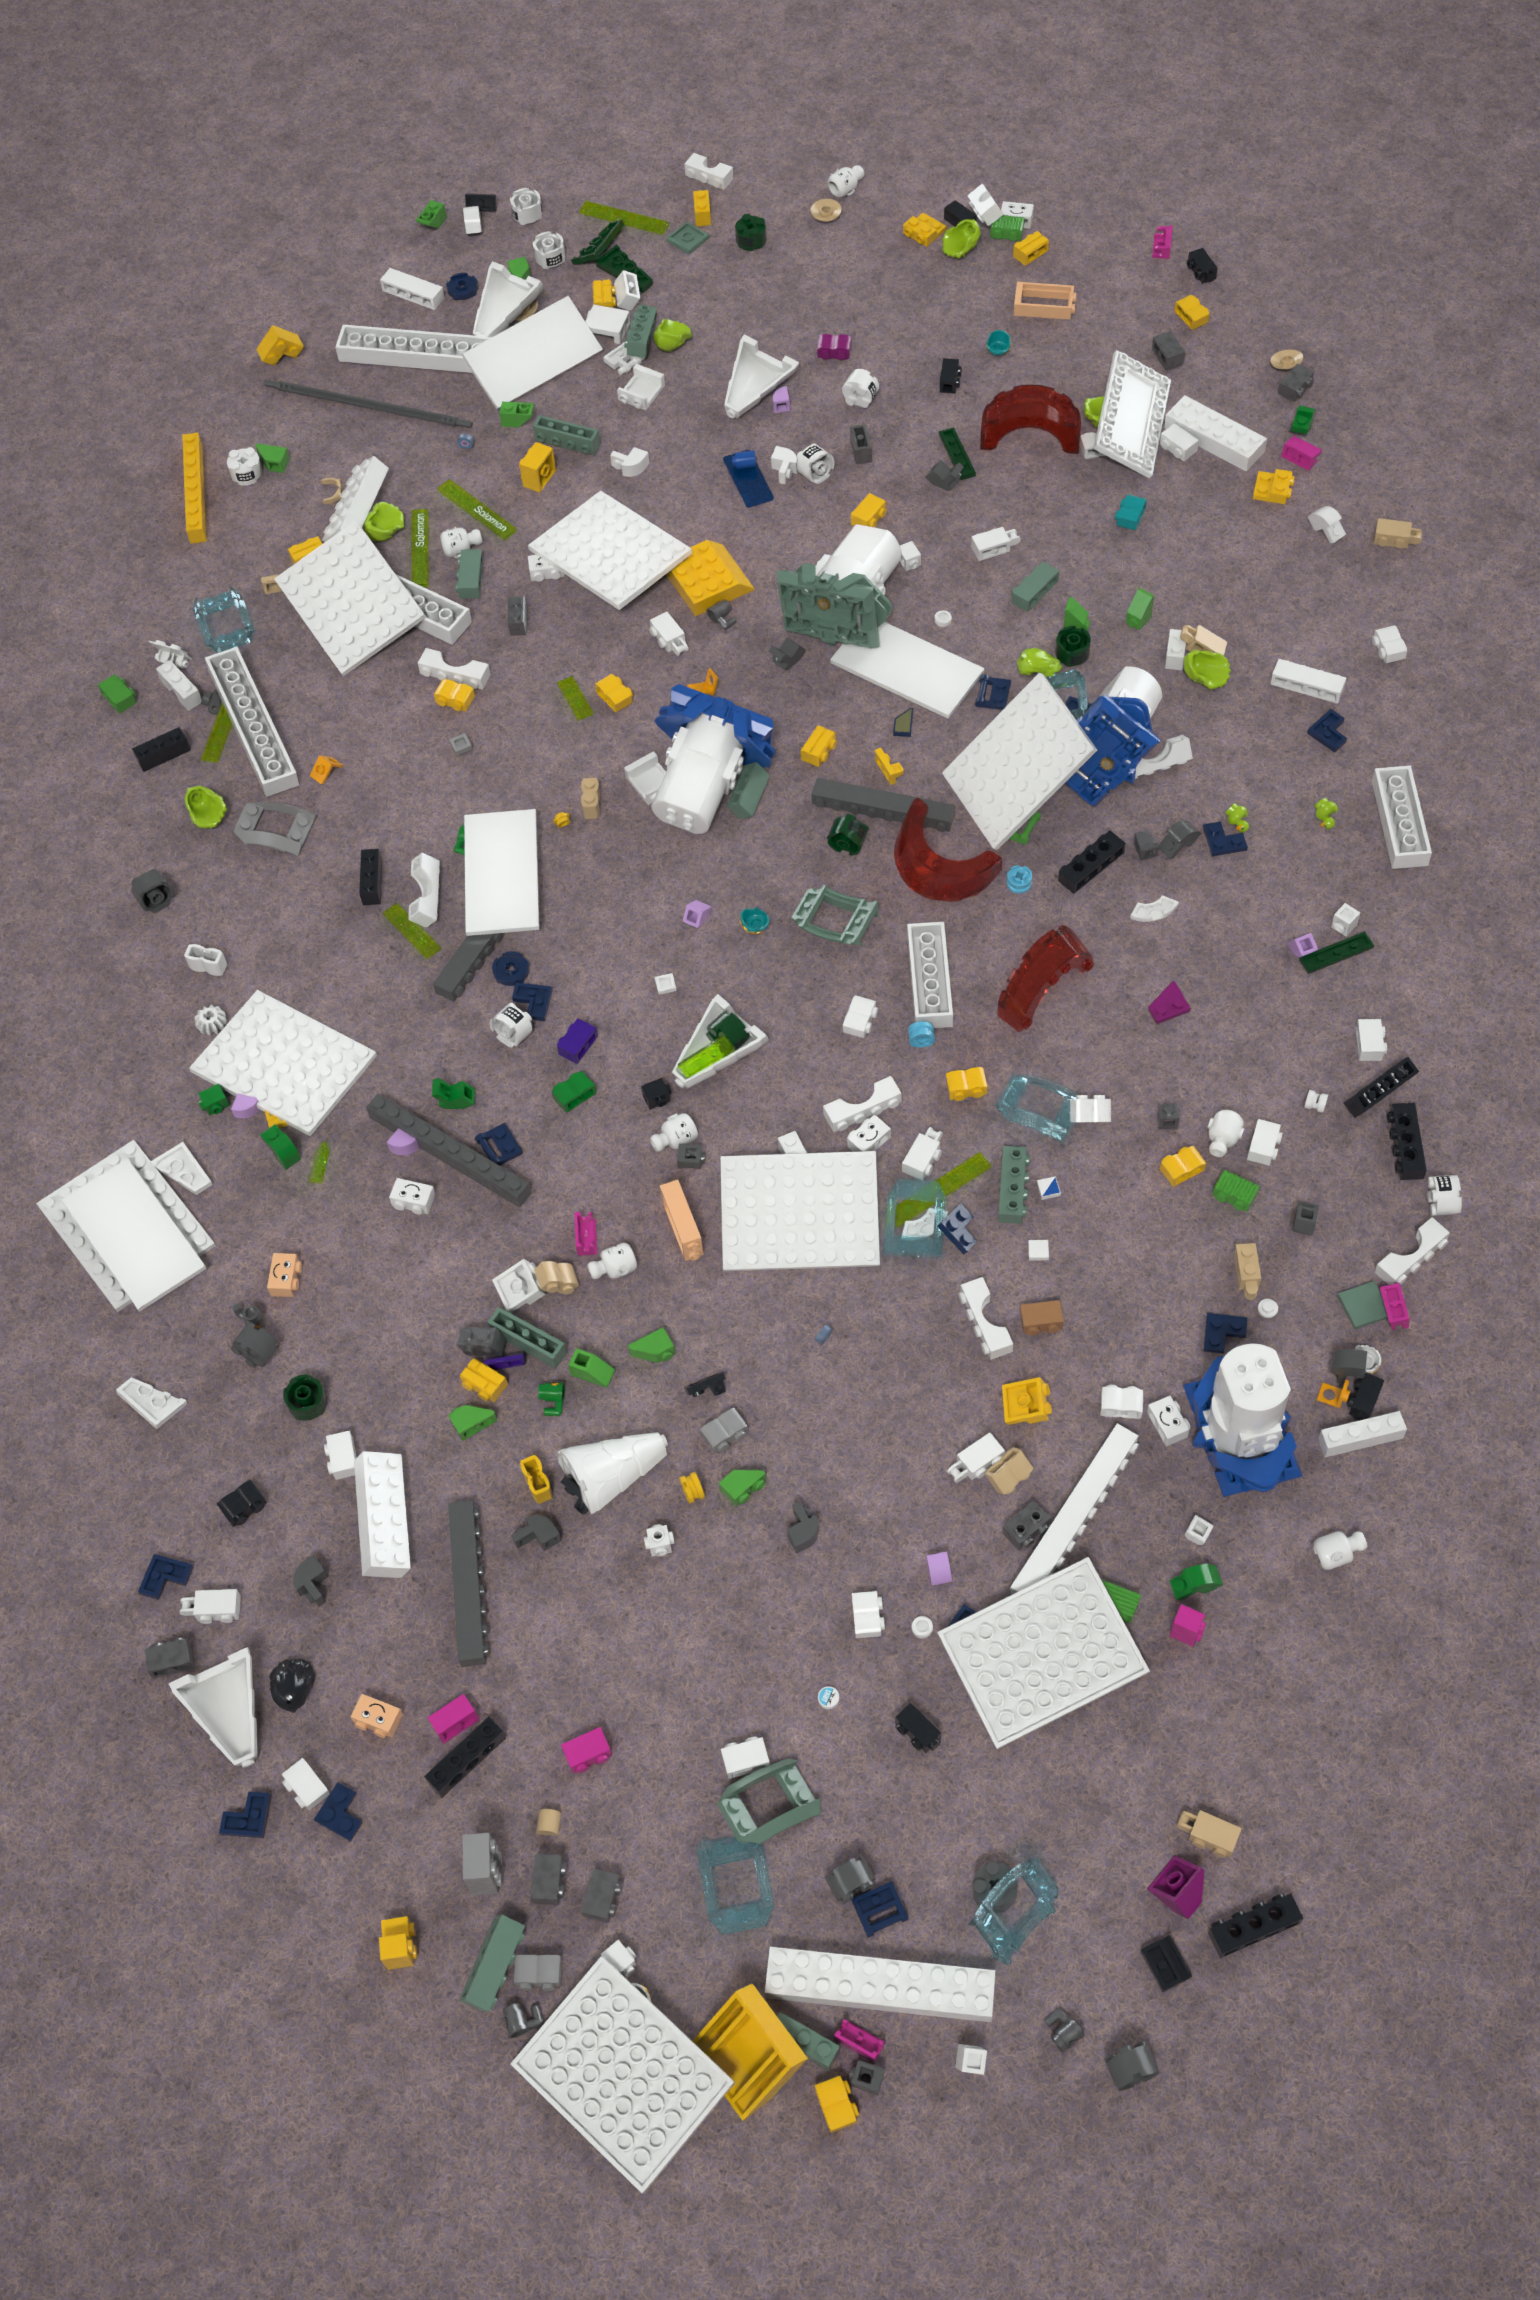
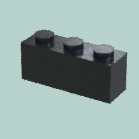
M180 727L132 748L143 772L191 751Z
M379 849L361 850L360 898L363 906L380 905L382 884L381 854Z

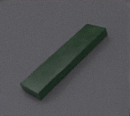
M955 428L939 431V437L953 466L958 463L963 466L960 472V480L975 477L976 472Z
M1364 931L1299 958V961L1306 972L1310 974L1373 949L1374 944Z

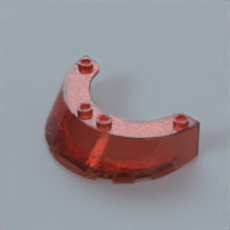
M1043 385L1015 386L1013 390L1002 391L994 396V400L987 404L983 411L980 450L995 449L1000 440L1011 431L1020 428H1038L1054 435L1060 442L1064 452L1079 454L1080 412L1067 395L1055 392L1054 388Z
M916 797L905 816L894 846L895 865L904 883L920 896L931 900L947 902L962 901L961 899L973 897L982 892L1002 871V858L992 851H985L977 857L963 861L949 860L936 854L928 846L923 834V824L928 813L927 804Z
M1066 925L1059 926L1057 931L1054 929L1050 930L1031 946L1023 955L1022 959L1024 961L1020 964V967L1018 969L1014 968L1007 979L1009 984L1006 987V991H1001L997 1016L1019 1033L1023 1029L1027 1030L1032 1025V1018L1039 1002L1048 989L1054 986L1063 974H1067L1074 968H1078V971L1081 973L1089 972L1094 966L1093 957L1076 933Z

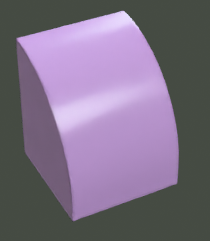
M787 386L779 388L773 395L774 413L790 411Z
M695 900L686 906L682 921L699 928L709 916L712 906Z
M1311 933L1288 943V946L1297 957H1302L1318 950Z
M237 1094L231 1108L233 1116L236 1118H248L255 1115L260 1110L257 1107L258 1099Z
M399 1128L387 1141L389 1151L397 1155H409L419 1148L417 1140Z
M947 1552L927 1555L926 1564L931 1585L952 1582Z

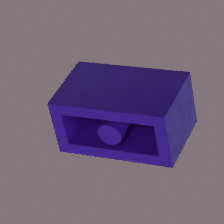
M577 1018L574 1024L572 1023L569 1026L564 1037H561L557 1042L559 1055L578 1064L598 1038L596 1027Z

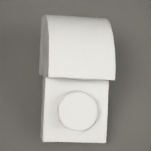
M479 206L464 207L466 234L482 232Z
M776 446L771 457L772 469L779 470V483L786 484L787 479L791 478L792 473L797 474L796 454L792 450Z
M635 447L628 456L613 451L610 455L611 465L618 470L622 469L623 476L627 477L641 474L649 464L648 452Z
M1325 506L1308 516L1315 531L1323 529L1330 543H1334L1346 535L1339 522L1342 517L1334 508Z

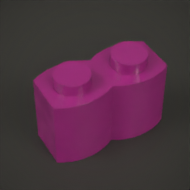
M832 334L819 335L818 358L825 360L833 358L847 360L850 358L851 336L845 334L836 336Z

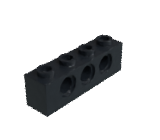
M1110 830L1105 835L1102 834L1095 843L1088 845L1084 852L1076 855L1068 865L1060 868L1058 882L1075 894L1124 854L1126 843Z
M1406 1057L1343 1103L1353 1117L1356 1118L1419 1073V1070L1411 1059Z
M1392 1104L1390 1112H1387V1122L1391 1123L1392 1128H1390L1389 1134L1390 1139L1394 1140L1392 1153L1393 1157L1397 1158L1395 1172L1399 1174L1400 1180L1424 1179L1427 1169L1416 1104Z
M488 1716L424 1776L427 1783L443 1798L506 1739L503 1730Z
M1284 1893L1278 1894L1272 1898V1902L1264 1904V1902L1257 1903L1251 1907L1252 1910L1244 1913L1242 1910L1231 1916L1232 1919L1226 1922L1221 1919L1212 1923V1928H1210L1208 1934L1219 1957L1223 1958L1301 1924L1304 1918L1292 1894L1290 1893L1286 1896ZM1277 1911L1280 1914V1919H1272L1269 1912ZM1249 1920H1257L1260 1923V1928H1252ZM1235 1928L1240 1932V1936L1232 1937L1228 1930Z

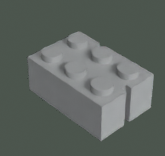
M490 1833L463 1835V1880L471 1895L499 1894L498 1887H502V1874L499 1873L498 1865H502V1853L499 1851L498 1845L496 1846V1841L492 1839Z

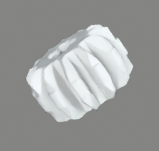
M212 1004L209 1008L203 1006V1010H197L198 1015L194 1016L196 1028L203 1035L207 1033L211 1036L212 1032L218 1035V1030H223V1025H227L225 1012L219 1006L214 1007Z

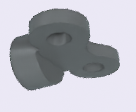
M217 689L214 690L213 694L205 691L201 704L208 706V711L212 715H217L221 711L219 703L222 700L217 696L219 694Z

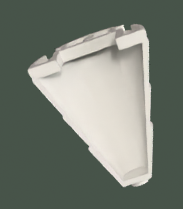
M492 261L488 269L480 307L477 310L473 335L494 337L505 331L509 324L543 291V283L530 276L526 280L514 276L505 266Z
M744 334L740 340L732 378L728 384L724 404L727 416L732 419L739 418L760 403L762 398L793 375L799 367V362L786 355L781 362L759 351L758 341Z
M717 994L710 1002L702 1020L698 1023L689 1043L685 1045L672 1071L676 1077L674 1081L679 1087H686L688 1089L756 1051L766 1044L769 1039L755 1025L751 1027L738 1016L731 1005ZM725 1010L728 1015L730 1013L736 1015L745 1025V1033L749 1032L750 1035L744 1044L728 1055H724L719 1050V1046L715 1042H711L706 1036L708 1032L707 1026Z
M658 1432L623 1436L622 1439H610L561 1449L557 1452V1459L566 1476L571 1474L579 1485L583 1502L590 1513L593 1514L602 1509L640 1476H644L667 1455L666 1446H668L665 1436L663 1434L660 1435Z
M248 1647L227 1656L229 1660L195 1676L188 1674L169 1683L172 1693L188 1709L198 1724L210 1735V1740L235 1766L242 1765L243 1768L253 1765L255 1763L254 1759L257 1758V1719L255 1718L252 1657Z

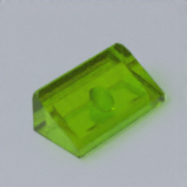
M322 1142L315 1151L308 1181L310 1183H323L330 1153L326 1142Z

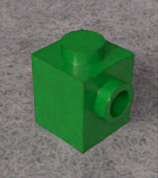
M219 1083L198 1093L201 1099L198 1103L202 1111L206 1110L209 1116L219 1114L223 1109L230 1106Z

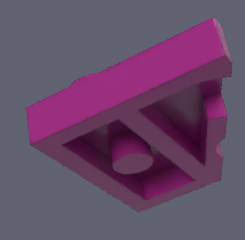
M1172 981L1148 1008L1156 1024L1178 1017L1191 1010L1175 981Z

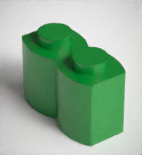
M583 1071L573 1073L567 1081L556 1084L552 1090L553 1099L566 1113L597 1093L595 1085Z

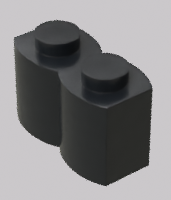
M248 1480L234 1492L223 1497L217 1503V1506L234 1527L244 1524L249 1515L263 1510L267 1502L253 1482Z

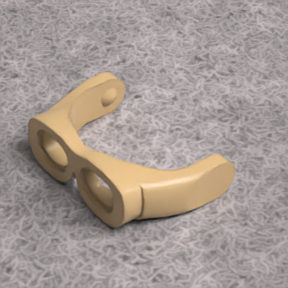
M322 479L323 485L334 484L339 487L332 497L323 499V504H332L341 500L342 497L340 495L343 492L341 479Z

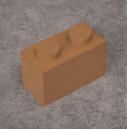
M1060 1300L1020 1305L1019 1314L1023 1334L1035 1336L1040 1332L1056 1333L1063 1329L1064 1320Z

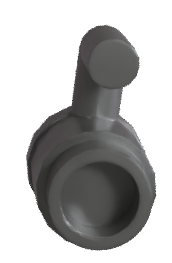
M725 599L718 601L706 610L709 619L714 623H719L725 630L737 623L734 617L728 621L723 619L732 610L731 605Z
M233 1304L232 1309L235 1315L243 1319L245 1324H254V1329L256 1330L264 1326L265 1318L256 1306H247L242 1311L239 1304Z
M512 2004L502 2010L509 2038L519 2037L544 2024L539 2005L530 2008L534 2019L529 2021L526 2020L520 2004Z
M1057 2009L1044 2021L1049 2027L1053 2026L1058 2020L1063 2024L1055 2031L1051 2039L1057 2048L1064 2052L1067 2048L1070 2049L1085 2034L1072 2018H1069L1061 2009Z

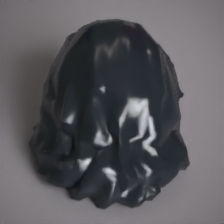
M293 1658L291 1660L286 1659L272 1670L269 1675L271 1686L269 1690H271L273 1701L283 1710L295 1713L297 1709L305 1704L312 1684L315 1681V1672H313V1667L308 1661Z

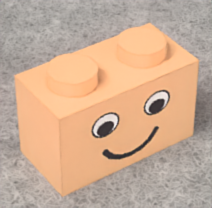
M273 1253L267 1285L271 1296L294 1297L295 1290L297 1291L299 1288L297 1276L302 1271V1262L299 1261L297 1254Z
M361 1694L351 1719L355 1723L354 1726L360 1730L366 1731L368 1728L373 1730V1733L378 1737L385 1738L388 1736L392 1738L403 1713L400 1708Z

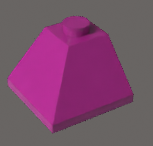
M1174 1855L1147 1890L1173 1912L1189 1919L1202 1903L1204 1870Z

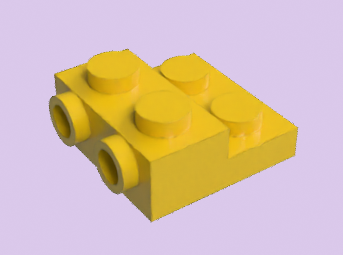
M925 213L920 214L917 218L912 216L903 224V233L926 247L947 230L946 225Z
M1276 469L1275 473L1258 471L1252 499L1286 504L1287 498L1290 499L1292 489L1289 487H1293L1295 476H1292V471Z
M1040 1377L1002 1385L1004 1418L1007 1425L1026 1421L1029 1424L1049 1420L1048 1414L1052 1413L1051 1405L1047 1402L1050 1388Z

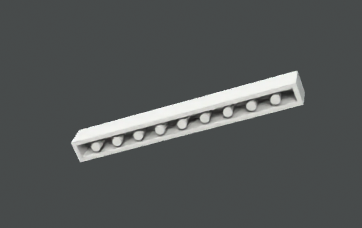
M1118 1423L1116 1424L1011 1585V1595L1053 1575L1056 1568L1061 1569L1066 1560L1064 1558L1067 1551L1071 1553L1076 1545L1074 1540L1078 1535H1083L1087 1528L1085 1523L1088 1519L1092 1520L1098 1510L1096 1506L1099 1502L1103 1503L1108 1495L1107 1489L1109 1486L1113 1487L1119 1478L1117 1476L1120 1470L1124 1471L1128 1465L1129 1460L1127 1458L1130 1453L1132 1455L1136 1453L1139 1447L1137 1443L1139 1435Z

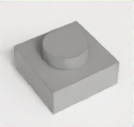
M465 733L449 739L456 756L473 750Z

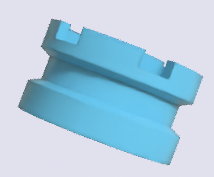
M1016 865L1010 868V871L1007 872L1006 881L1009 890L1020 894L1025 893L1031 888L1032 872L1028 867Z
M920 1021L908 1027L909 1044L916 1048L929 1047L934 1044L935 1034L932 1023Z

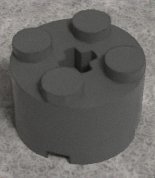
M155 869L134 878L131 882L132 894L144 911L148 910L152 913H157L168 907L171 897H174V890L171 885Z
M247 1323L233 1341L231 1350L235 1354L243 1356L246 1359L245 1362L251 1367L255 1368L257 1365L264 1367L278 1350L279 1345H275L277 1343L276 1339L262 1328L256 1330L254 1329V1324Z
M859 1855V1861L853 1858L835 1868L832 1877L828 1874L824 1877L838 1902L842 1900L843 1904L855 1898L854 1893L861 1890L864 1893L873 1888V1881L876 1880L863 1855Z
M989 1862L982 1866L976 1872L973 1879L972 1892L976 1904L988 1913L1007 1911L1014 1904L1018 1889V1880L1014 1872L1006 1865L996 1862ZM991 1885H992V1886L998 1885V1886H999V1890H998V1889H995L994 1891H992V1890H991Z
M1147 2041L1136 2044L1134 2049H1132L1131 2045L1125 2046L1118 2050L1120 2055L1113 2054L1104 2059L1118 2091L1135 2087V2084L1142 2081L1146 2082L1159 2074L1158 2066Z

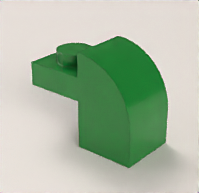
M1299 405L1291 431L1307 434L1308 431L1310 432L1316 409Z
M436 1078L432 1084V1097L439 1100V1107L465 1109L474 1105L475 1088L464 1081L450 1085L440 1078Z
M276 1124L260 1134L261 1139L272 1150L274 1157L285 1170L301 1160L292 1141Z
M1200 1564L1182 1570L1183 1574L1169 1580L1175 1598L1179 1601L1197 1592L1209 1593L1223 1585L1217 1567L1211 1564Z

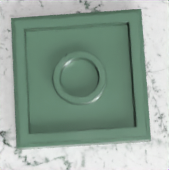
M686 221L666 237V241L690 255L706 242L710 235Z
M1375 1281L1343 1291L1337 1295L1354 1330L1388 1318L1381 1292Z

